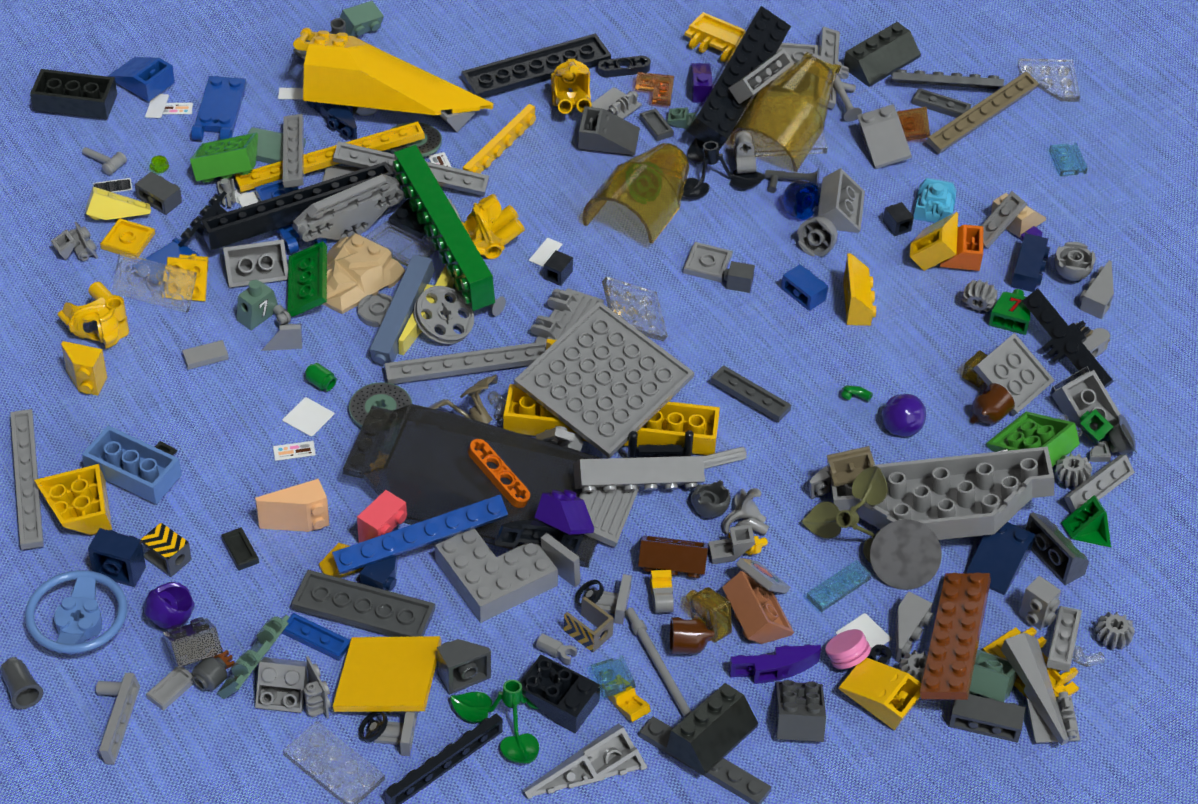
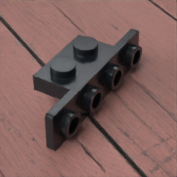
M225 191L220 195L215 194L209 200L211 205H206L200 211L201 217L197 216L190 223L192 228H187L181 234L182 240L178 244L180 247L196 231L203 237L201 220L227 212L219 205V202L227 194Z

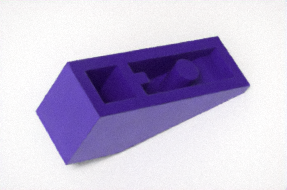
M691 63L692 103H703L712 87L711 67L708 63Z

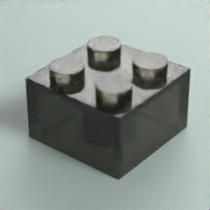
M195 618L190 621L191 624L185 626L181 624L171 626L167 632L163 633L170 659L178 668L223 653L216 627L207 618Z

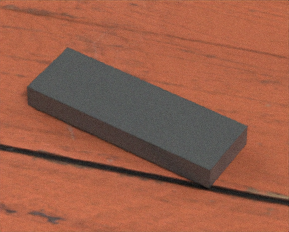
M921 88L917 90L912 100L914 105L955 118L971 109V104Z

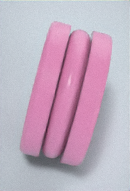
M858 629L847 630L836 635L825 647V652L836 669H847L858 665L868 657L871 651L864 633Z

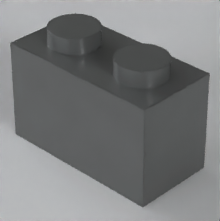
M153 172L148 173L135 184L137 199L150 204L151 207L165 215L182 203L180 188Z

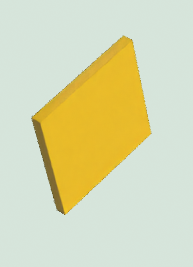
M352 637L333 703L334 712L425 711L437 664V647L441 646L442 643L441 637Z

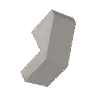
M752 525L730 527L729 539L710 541L709 548L712 564L735 561L754 546L755 539Z

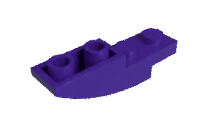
M784 645L775 647L774 655L731 656L729 674L730 677L753 676L754 684L786 679L800 674L817 664L820 659L821 645Z

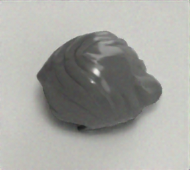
M719 480L712 484H698L691 495V503L700 516L708 519L715 518L724 514L729 507L731 501L729 489L723 486V481Z

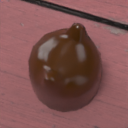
M990 384L985 389L983 395H979L974 399L972 404L973 416L970 422L972 424L982 422L989 425L1000 422L1015 408L1014 399L1009 391L1000 384Z
M671 617L670 652L671 654L701 653L715 633L712 630H708L701 619L684 620L679 617Z

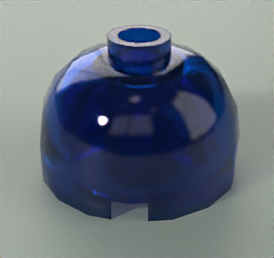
M806 180L792 182L783 194V207L787 213L801 220L809 219L815 213L812 211L815 205L818 206L820 202L818 186Z

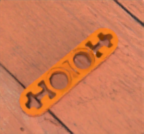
M482 439L471 441L468 448L469 457L511 505L516 508L525 507L530 498V492L486 441ZM487 462L495 463L497 468H489ZM500 478H508L511 484H503Z

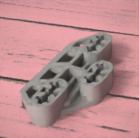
M382 174L313 203L293 221L292 226L305 242L319 237L340 240L344 237H350L355 233L359 235L366 232L388 207L399 203L404 197V192L401 190L400 183L396 178Z

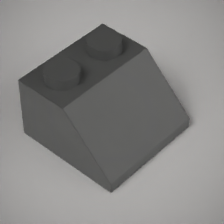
M460 639L445 642L437 647V674L449 695L491 678L490 648Z

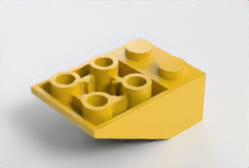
M955 212L924 228L911 242L910 258L923 271L956 255L958 213Z
M866 658L856 665L838 689L895 731L920 699L922 683L907 672Z

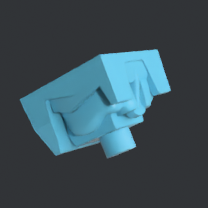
M926 178L918 189L913 214L914 219L936 223L953 214L957 192L953 182Z

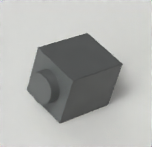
M731 261L730 268H726L724 280L727 281L726 289L750 293L755 265Z

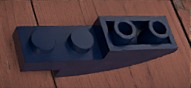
M307 101L309 107L314 108L324 117L328 118V126L331 129L336 130L351 141L357 139L356 122L346 105Z

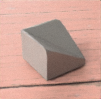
M67 229L51 240L56 250L65 260L69 257L77 243Z

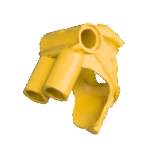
M568 59V61L557 66L554 73L551 74L552 105L558 107V110L563 114L571 112L573 107H577L581 113H583L584 106L592 107L589 88L590 71L586 65L575 59Z
M495 194L484 197L478 204L474 203L472 212L468 215L466 222H462L480 255H485L488 259L499 257L505 249V245L525 231L524 226L517 219L519 215L510 204L502 210Z
M94 282L88 289L89 294L95 299L93 302L83 306H76L66 302L63 310L59 311L57 315L75 336L104 343L107 349L117 344L121 338L129 334L126 309L122 297L113 295L101 282ZM96 321L97 330L89 333L84 331L83 323Z

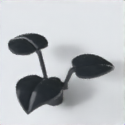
M695 138L688 150V160L694 164L704 162L702 176L700 180L686 178L680 181L677 185V193L680 197L686 199H698L705 196L710 189L709 184L703 183L707 164L714 165L718 160L721 161L728 177L731 178V185L737 189L746 190L753 188L765 178V175L759 172L737 174V169L731 174L723 159V154H719L718 143L714 141L703 143Z

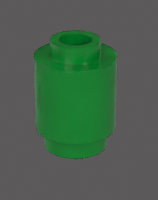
M319 363L310 364L305 371V379L322 391H330L337 382L334 373Z

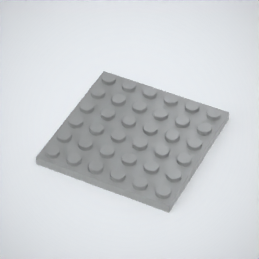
M599 301L516 377L514 385L610 458L629 440V433L631 431L637 432L694 377V372Z

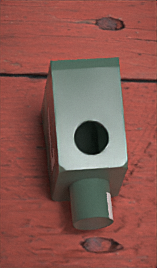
M259 280L250 281L249 288L238 296L237 321L249 330H253L275 314L273 309L278 303L274 291Z

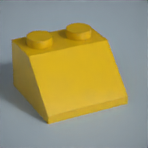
M62 341L61 347L66 372L78 392L98 396L108 378L103 350Z

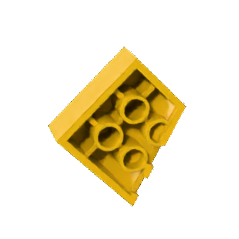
M99 464L34 480L64 528L89 535L96 534L99 528L112 530L106 481Z

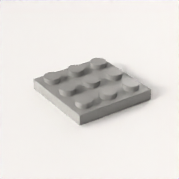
M1015 333L973 368L988 386L992 383H997L1009 391L1015 402V408L1010 412L1013 416L1055 381Z

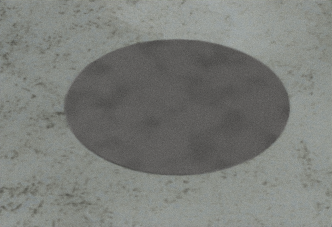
M909 519L897 520L884 526L876 534L870 549L871 565L876 575L887 585L903 590L915 589L929 582L937 573L942 558L941 545L935 533L923 523Z

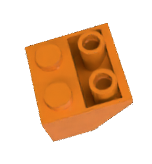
M962 225L958 227L956 255L941 262L940 267L980 271L983 257V226Z

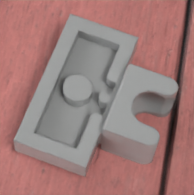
M555 426L553 429L537 434L534 443L552 449L559 447V452L573 455V451L581 452L583 437L567 431L565 427Z

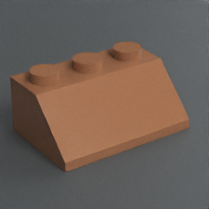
M740 571L722 587L726 594L727 602L735 612L734 617L740 622L743 634L749 641L764 644L794 634L773 591L765 589L747 573Z

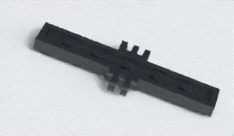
M1038 288L1022 300L1052 339L1042 349L1046 352L1052 348L1047 353L1049 358L1057 354L1052 359L1054 364L1067 356L1078 371L1087 366L1090 372L1095 370L1105 388L1114 382L1083 344L1087 339L1086 335L1091 331L1089 327H1085L1081 331L1086 325L1084 321L1068 325Z

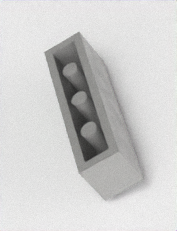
M782 49L729 87V90L740 104L793 66L794 63L785 49Z

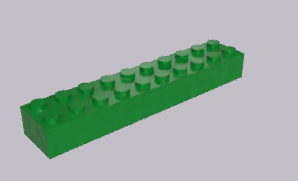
M414 145L394 152L395 161H393V166L397 172L395 178L400 183V186H402L405 199H409L412 211H416L419 224L424 225L426 236L431 237L434 250L439 251L442 264L446 263L449 276L454 277L457 290L462 291L465 304H469L472 311L494 304L493 275L418 147Z

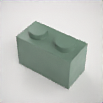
M369 1L342 10L340 18L346 23V33L348 36H361L366 32L378 30L381 27L384 15L373 1Z

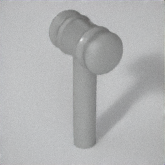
M87 147L82 150V154L104 163L102 164V170L107 175H112L127 162L126 156L121 152H117L116 155L110 158Z

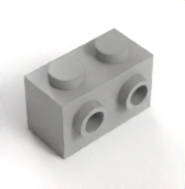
M1038 576L1025 590L1019 616L1039 630L1046 625H1051L1057 616L1055 611L1061 602L1059 600L1061 590L1041 576Z

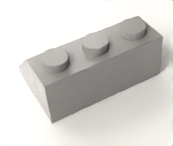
M841 168L834 171L822 180L818 216L832 221L838 231L860 232L865 191Z
M284 239L223 248L229 288L249 285V282L252 280H259L262 283L288 280Z

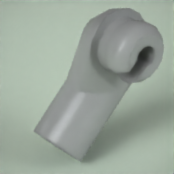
M281 305L274 307L273 312L277 315V322L280 325L288 324L291 321L290 314Z
M754 518L740 521L736 525L751 524L752 530L762 535H765L769 528L768 525Z

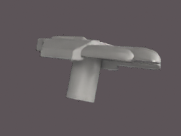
M220 177V180L217 182L219 194L223 191L227 193L222 199V203L224 206L226 205L225 197H227L228 207H232L230 196H232L233 203L236 202L234 179L231 177L222 179Z

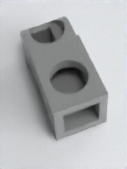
M1103 328L1094 329L1092 335L1088 336L1083 344L1096 358L1107 349L1110 333Z

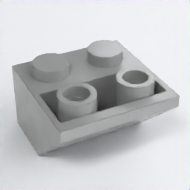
M264 657L259 661L255 708L302 713L305 701L304 688L309 682L307 662Z

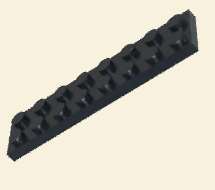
M595 33L461 71V77L473 94L484 98L550 79L556 67L568 61V59H575L587 67L598 65L602 60L611 59V54Z

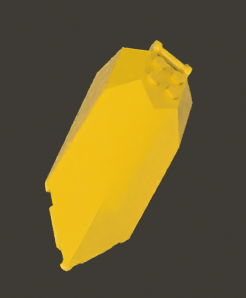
M306 27L300 32V37L296 38L293 42L295 49L307 51L304 61V101L428 115H441V110L451 109V113L493 109L492 102L388 54L354 36H348L347 33L312 32L310 28Z

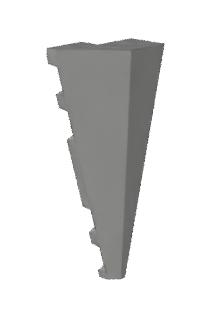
M618 723L523 789V792L530 799L533 796L544 793L550 794L556 790L573 788L605 780L604 778L625 775L627 772L644 770L648 767L638 749L633 745L624 727Z

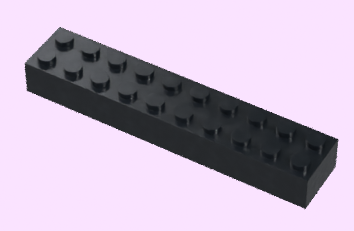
M760 6L745 28L686 131L703 143L708 141L717 142L719 150L721 149L751 99L749 97L739 104L729 90V87L776 54L791 28L789 24L763 6Z

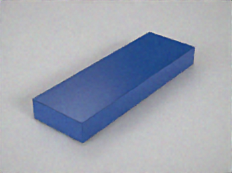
M295 613L287 620L289 624L281 633L338 661L349 649L351 641Z

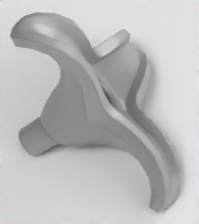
M742 488L740 493L736 494L734 498L735 510L723 522L724 533L729 534L730 525L739 519L754 518L762 523L766 521V517L760 513L753 501L754 497L761 496L759 489L752 488L746 493Z

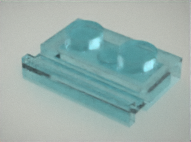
M1077 143L1073 145H1050L1049 152L1060 176L1078 175L1080 172L1087 174L1088 168Z
M620 655V659L617 660L611 658L591 665L597 683L600 684L603 697L613 696L626 691L625 688L632 686V688L636 687L623 655Z

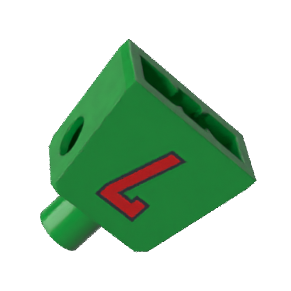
M1015 289L1012 293H1002L992 309L989 326L1023 335L1027 334L1030 310L1022 302L1026 298L1022 290Z

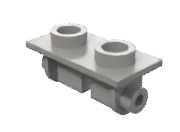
M74 222L77 228L69 232L77 242L74 249L78 258L82 261L88 260L92 255L99 258L95 251L97 246L89 239L91 234L88 229Z

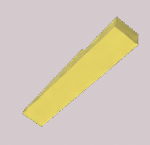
M445 265L435 286H446L453 289L454 277L449 276L447 265ZM427 284L424 291L430 287H433V285ZM426 296L428 302L435 303L433 297ZM414 310L398 340L400 355H404L422 332L415 321ZM421 312L424 319H430L428 313Z

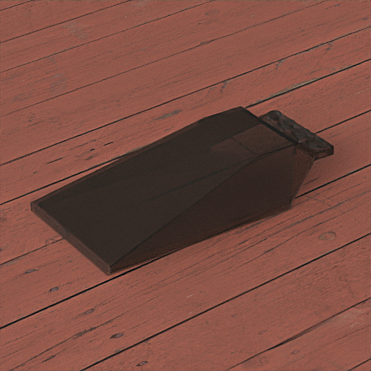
M415 404L395 410L372 406L343 467V474L364 479L378 496L387 490L405 501L407 517L403 523L410 525L501 494L508 517L475 528L485 543L495 545V540L502 524L518 520L540 521L534 517L542 493H549L552 490L560 492L570 490L577 493L576 497L579 498L582 489H575L573 463L579 459L603 458L460 415ZM474 439L486 441L530 492V498L525 507L516 508L511 505L469 457L468 448L471 441ZM487 462L489 468H497L495 463ZM500 478L503 484H511L508 478ZM583 534L584 537L576 555L579 556L580 566L589 568L598 540ZM518 542V544H517L516 547H510V546H500V547H504V548H508V549H512V550H513V549H515V548H517V547H519V546H521V545H523V544H525V543Z

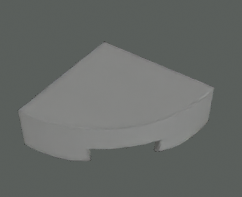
M1108 441L1099 442L1091 449L1089 462H1110L1111 453Z

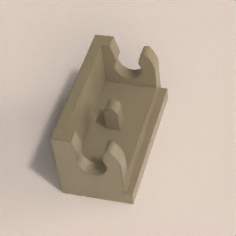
M869 446L827 455L828 471L834 487L853 483L862 471L875 465Z

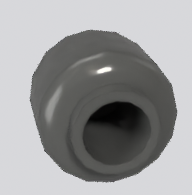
M207 656L194 667L192 680L199 689L213 691L227 678V671L225 669L227 665L219 657Z

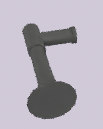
M819 168L813 173L766 170L765 179H771L768 191L775 193L777 181L785 179L808 181L814 183L816 188H818Z

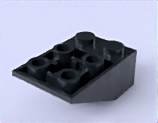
M543 655L538 657L520 681L522 684V694L552 721L573 733L578 731L600 699V684Z

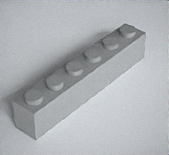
M703 456L579 459L573 463L575 489H583V492L596 491V488H603V491H615L616 487H624V491L637 490V487H644V490L658 489L657 486H665V489L669 490L677 489L680 485H685V489H694L698 484L705 482Z

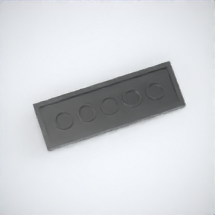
M312 570L307 571L291 603L293 610L393 637L424 636L435 611V603Z

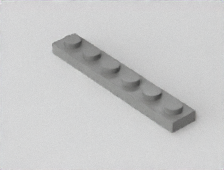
M303 114L284 116V188H295L304 185Z

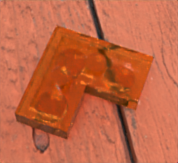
M637 72L635 90L653 92L652 104L670 106L674 76Z

